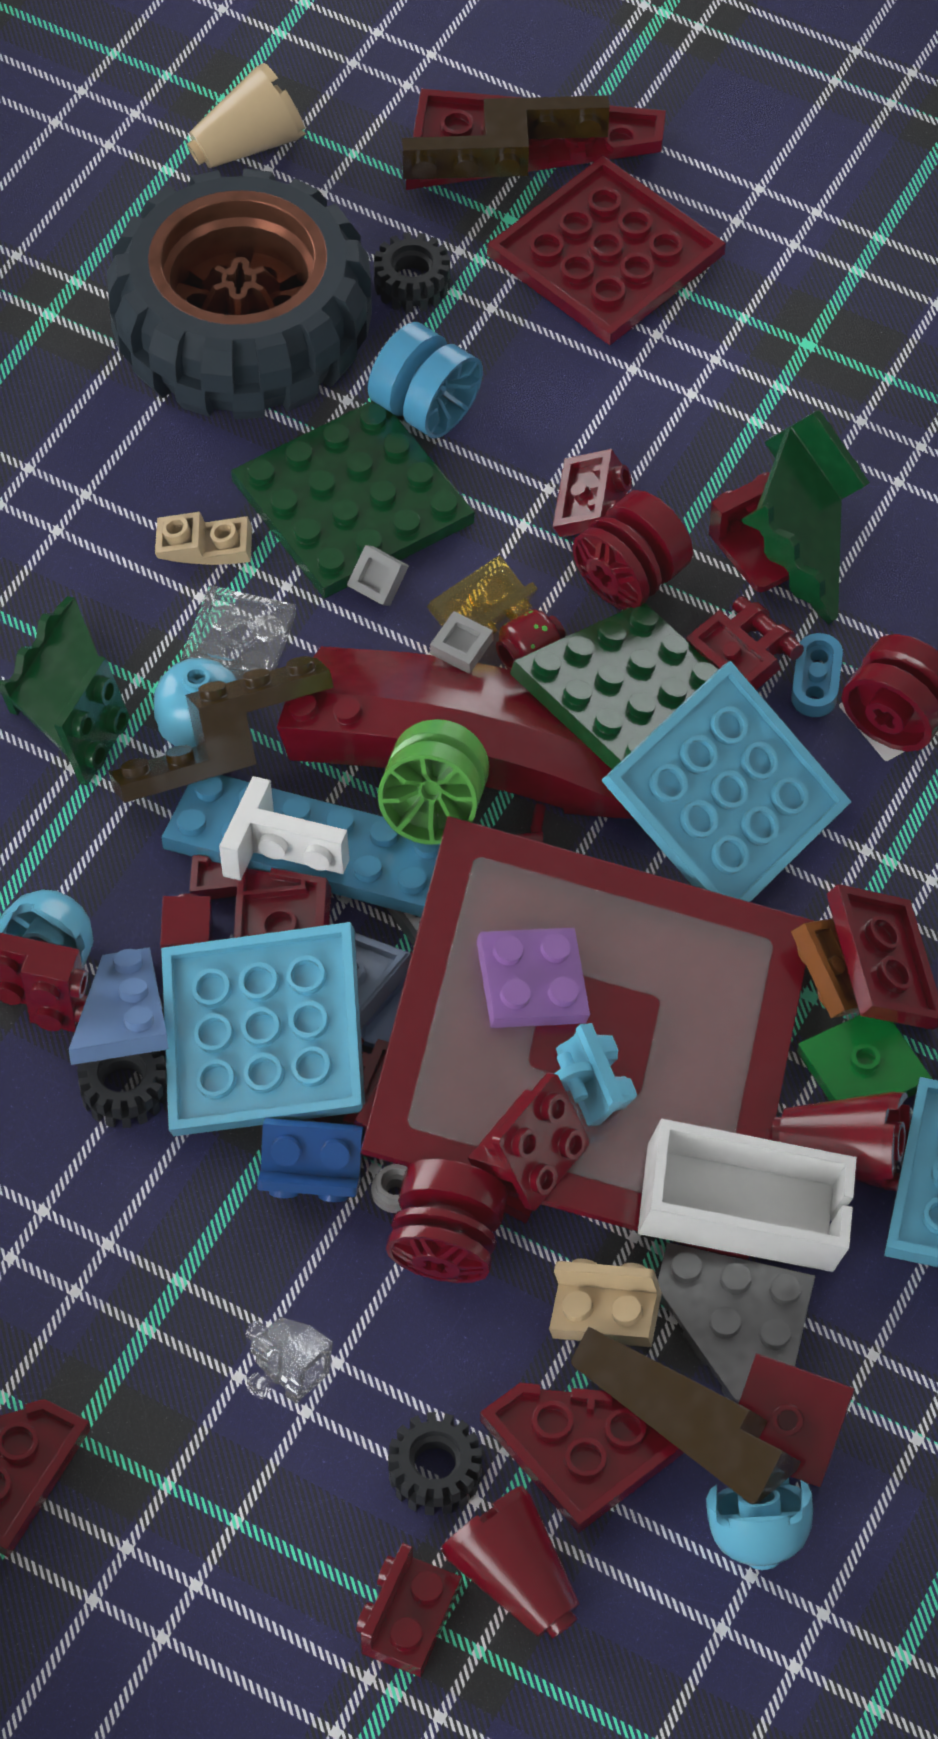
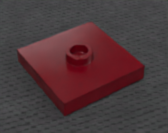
M756 1353L739 1405L768 1420L759 1439L801 1461L797 1471L790 1477L822 1487L855 1388Z

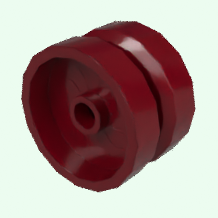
M892 634L880 637L864 657L862 666L853 673L843 688L841 700L846 714L856 727L872 740L891 749L910 752L922 750L928 745L938 731V651L931 645L911 636Z

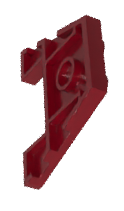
M192 856L191 894L211 896V899L236 897L234 938L325 926L330 923L331 886L327 878L271 868L270 872L247 867L240 881L224 877L221 863L212 862L208 856Z

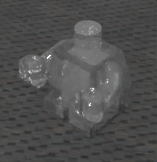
M280 1317L269 1327H266L258 1320L251 1323L248 1327L245 1337L252 1341L251 1347L253 1349H250V1352L256 1356L255 1362L264 1371L263 1376L259 1373H254L247 1380V1385H249L246 1386L247 1391L257 1398L264 1399L273 1386L280 1384L286 1389L285 1396L294 1403H298L329 1374L333 1341L310 1325Z

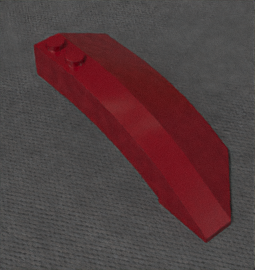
M321 646L313 658L319 659L330 670L334 688L285 701L277 725L288 759L291 761L386 768L395 743L409 727L422 721L434 719L455 722L471 731L486 750L489 761V774L485 787L514 793L563 808L565 814L634 819L601 781L612 769L510 674L511 670L477 663L469 674L433 655Z

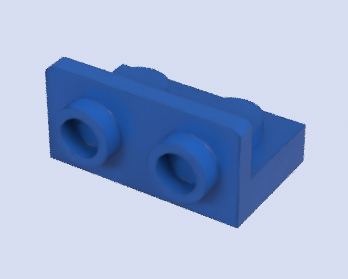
M265 1118L262 1129L261 1171L257 1180V1189L269 1191L271 1196L277 1198H294L301 1193L318 1195L319 1199L327 1202H343L348 1197H356L361 1182L362 1154H360L363 1144V1127L352 1124Z

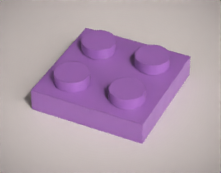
M575 928L488 931L479 933L477 947L491 1028L584 1024L587 1022L590 1011Z

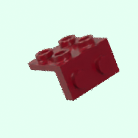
M770 472L758 475L752 482L734 491L729 490L722 493L711 504L709 536L757 592H766L789 580V573L785 567L770 561L765 555L764 537L760 531L744 524L741 520L757 509Z

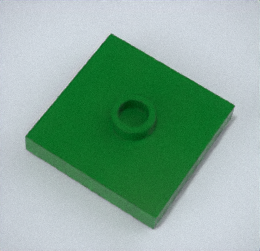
M858 1015L798 1043V1055L829 1101L894 1091L905 1092L908 1095L907 1098L917 1094L920 1077L932 1079L896 1025L890 1021Z

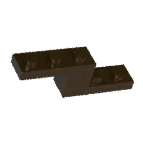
M609 95L484 99V136L402 138L403 180L528 176V139L608 137Z
M301 656L287 661L286 666L270 671L268 669H254L244 673L243 679L229 683L214 681L201 685L197 692L185 695L196 746H176L167 750L164 756L150 760L136 758L124 762L121 768L109 771L112 789L126 803L256 765L246 713L334 688L330 670L317 658Z

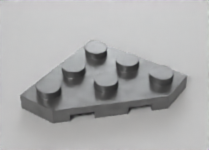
M667 1242L658 1277V1283L662 1292L660 1303L666 1311L670 1310L683 1329L685 1339L703 1365L709 1366L722 1385V1392L726 1398L739 1404L756 1353L795 1366L815 1275Z

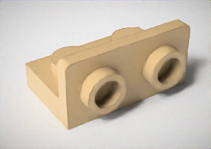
M588 1259L556 1262L554 1273L558 1281V1289L549 1327L553 1339L581 1341L587 1328L591 1327L624 1345L652 1347L662 1295L653 1269L646 1268L637 1263H624L621 1266L602 1265Z

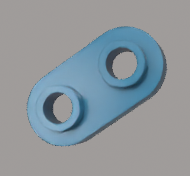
M814 633L800 641L804 651L796 659L791 700L796 710L803 715L821 717L829 714L837 703L843 649L839 641L834 637L824 633ZM815 660H820V661H823L824 663H820V662H815V663H814L813 661H815ZM814 696V697H818L819 699H812V698H809V697Z

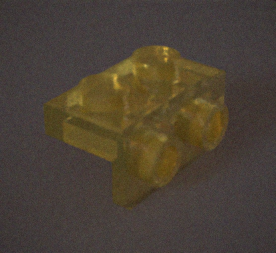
M498 555L431 600L427 608L442 627L453 611L493 630L494 635L498 631L495 625L505 618L511 621L533 607L529 601L538 588L533 582L524 587L501 555Z

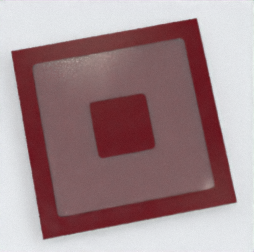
M448 816L360 1154L407 1167L411 1163L424 1159H444L471 1165L468 1160L469 1155L525 1089L532 1091L547 1072L556 1073L561 1069L557 1061L558 1054L556 1048L573 1037L576 1033V1028L580 1025L564 1024L491 1028L477 946L479 933L488 931L575 928L590 1016L584 1024L592 1023L597 1035L613 1036L619 1051L618 1059L610 1067L615 1077L626 1076L631 1078L637 1096L626 1108L613 1112L600 1125L588 1127L578 1102L574 1101L570 1090L566 1091L590 1143L541 1204L638 1231L647 1146L661 1118L772 1140V1126L777 1114L806 966L799 957L798 946L791 931L804 923L814 922V920ZM499 1179L506 1186L508 1195L520 1198L512 1182ZM681 1243L705 1251L735 1257L743 1260H747L749 1257L748 1255Z

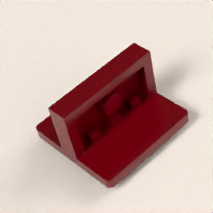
M547 1072L532 1091L525 1089L468 1157L471 1166L478 1167L498 1179L512 1182L524 1207L533 1211L540 1206L590 1143L559 1076Z

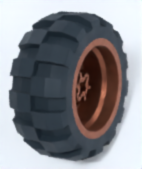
M243 169V176L221 177L219 170L191 176L188 187L175 191L172 187L168 186L147 200L141 211V218L131 217L112 250L113 261L107 270L111 328L121 355L132 365L133 372L162 398L171 392L174 393L176 401L182 409L209 417L213 409L232 411L234 420L264 418L266 408L283 405L287 412L313 401L319 392V384L324 383L332 387L356 359L358 349L367 338L372 315L369 255L361 245V235L336 203L327 206V200L318 189L296 178L288 185L276 181L271 171Z

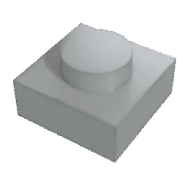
M365 545L347 586L381 605L390 606L409 566L374 546Z
M453 611L431 642L430 654L470 674L492 643L493 630Z

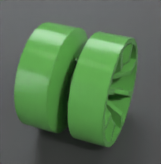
M426 720L405 730L395 743L378 789L379 808L389 826L408 840L433 845L441 843L448 816L472 823L489 774V761L484 746L467 728L447 720Z

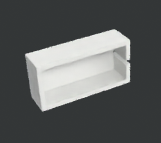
M661 1118L647 1146L638 1234L833 1272L849 1249L852 1207L848 1205L854 1195L857 1157Z

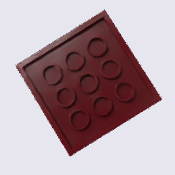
M602 156L487 244V256L610 346L725 255L726 243L609 159Z

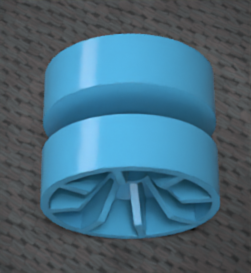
M411 322L400 328L379 353L369 376L368 395L373 402L392 414L404 416L408 424L430 438H440L462 420L474 402L482 381V362L459 346L447 344L444 337L422 323Z

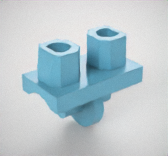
M592 1023L580 1024L576 1028L574 1036L556 1048L558 1054L557 1061L561 1069L554 1074L559 1076L565 1091L570 1090L574 1101L578 1102L588 1127L600 1125L613 1112L626 1108L636 1098L637 1092L631 1078L626 1076L615 1077L610 1067L618 1059L619 1051L612 1035H597Z

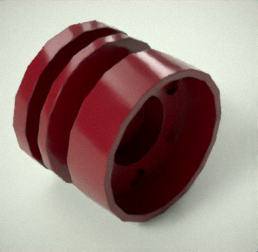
M633 490L606 511L605 517L594 521L588 529L575 537L572 546L574 561L582 577L603 600L620 610L630 607L636 608L644 604L648 597L659 591L661 584L670 581L689 565L694 554L691 538L675 512L658 497L639 490Z
M424 1159L409 1164L404 1174L398 1198L401 1211H398L393 1218L391 1225L393 1231L389 1235L386 1245L388 1256L399 1266L417 1275L438 1281L473 1283L485 1279L490 1272L492 1264L491 1254L495 1250L497 1243L493 1232L501 1225L508 1197L506 1186L494 1175L478 1167L458 1161Z

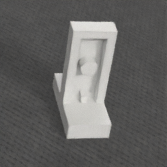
M253 776L219 845L223 876L241 881L253 853L262 854L271 859H283L307 865L315 870H327L344 874L350 860L347 830L273 812L271 780Z

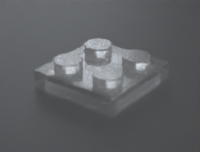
M209 585L182 653V661L191 658H206L217 661L234 673L238 679H243L244 673L254 669L274 670L277 668L296 617V605Z

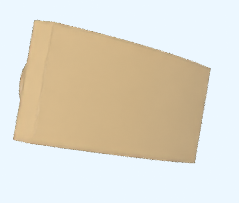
M200 512L157 518L155 554L159 559L204 565L251 562L252 525L248 516L205 522Z

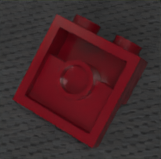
M0 933V1001L9 1005L26 1004L30 1023L37 1024L45 1030L59 1031L62 1029L75 1032L88 997L86 995L88 971L82 969L80 950Z

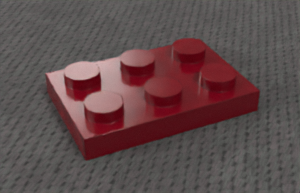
M837 884L826 895L860 1015L935 1030L938 1027V991L911 901L905 898Z

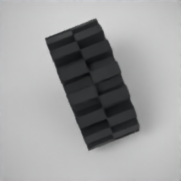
M411 232L404 233V240H399L397 235L390 237V245L384 241L380 245V251H376L374 255V285L377 295L381 294V301L387 304L392 300V308L398 311L401 305H406V312H413V306H419L421 312L428 310V302L434 307L440 304V297L445 299L448 294V288H450L449 254L447 255L446 247L443 244L438 247V240L434 237H431L427 242L426 234L418 233L417 239H411ZM406 268H418L426 271L425 274L416 277L404 276L398 272Z
M159 1051L78 1064V1082L83 1106L86 1111L91 1110L92 1118L98 1122L105 1116L106 1126L114 1128L118 1119L122 1120L123 1128H132L130 1119L136 1117L139 1124L142 1125L148 1122L147 1111L155 1117L160 1112L159 1102L163 1104L166 1102V1064L164 1057L160 1056ZM120 1069L135 1070L142 1077L141 1083L136 1088L125 1092L109 1090L105 1086L104 1081L110 1073Z
M436 1412L427 1413V1422L421 1423L417 1415L410 1418L409 1429L403 1424L397 1429V1440L391 1439L388 1454L389 1481L391 1488H396V1497L401 1502L407 1498L408 1508L415 1512L419 1505L425 1506V1515L433 1516L434 1507H442L443 1515L452 1513V1504L457 1503L460 1509L468 1503V1494L474 1497L478 1490V1481H481L482 1450L479 1448V1439L476 1433L473 1432L469 1435V1425L461 1420L456 1426L454 1425V1415L445 1413L443 1421H436ZM427 1449H443L453 1456L456 1464L453 1471L445 1478H425L415 1467V1461L419 1454Z

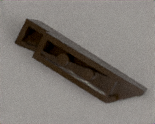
M591 1327L587 1328L572 1357V1366L751 1504L761 1502L797 1471L801 1461L759 1439L768 1420Z

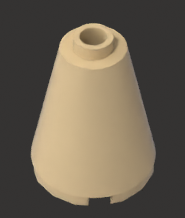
M261 63L255 67L189 132L192 141L187 143V147L198 165L205 162L209 168H214L299 140L306 135L303 131L305 126L286 89L282 91L278 85L273 86L271 83L278 79V77L267 64Z

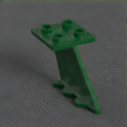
M818 409L764 442L775 457V461L757 509L741 520L744 524L760 531L764 537V553L767 558L785 567L789 573L790 591L793 595L809 603L815 612L827 624H830L838 618L842 499L862 489L870 482L860 469L857 461L851 456L835 433L833 426Z
M67 596L53 613L42 614L38 620L36 640L32 646H24L19 649L16 654L14 673L10 679L0 680V692L10 714L18 715L21 711L68 757L79 784L87 786L96 771L104 765L107 754L118 736L126 730L130 715L106 657L98 656L76 599Z

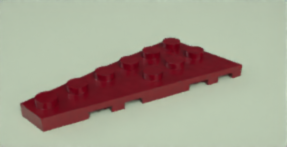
M421 88L413 137L484 136V99L522 97ZM609 105L608 137L528 139V172L591 163L602 156L611 160L662 152L666 110ZM491 177L406 179V190Z

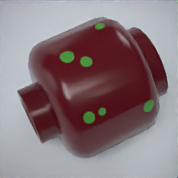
M531 609L500 628L499 641L496 642V651L504 666L511 670L515 660L565 638V630L555 616L550 615L548 617L543 611Z

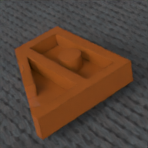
M833 918L804 923L791 931L798 946L799 957L807 965L817 987L818 998L827 1009L830 1017L835 1018L860 1012Z

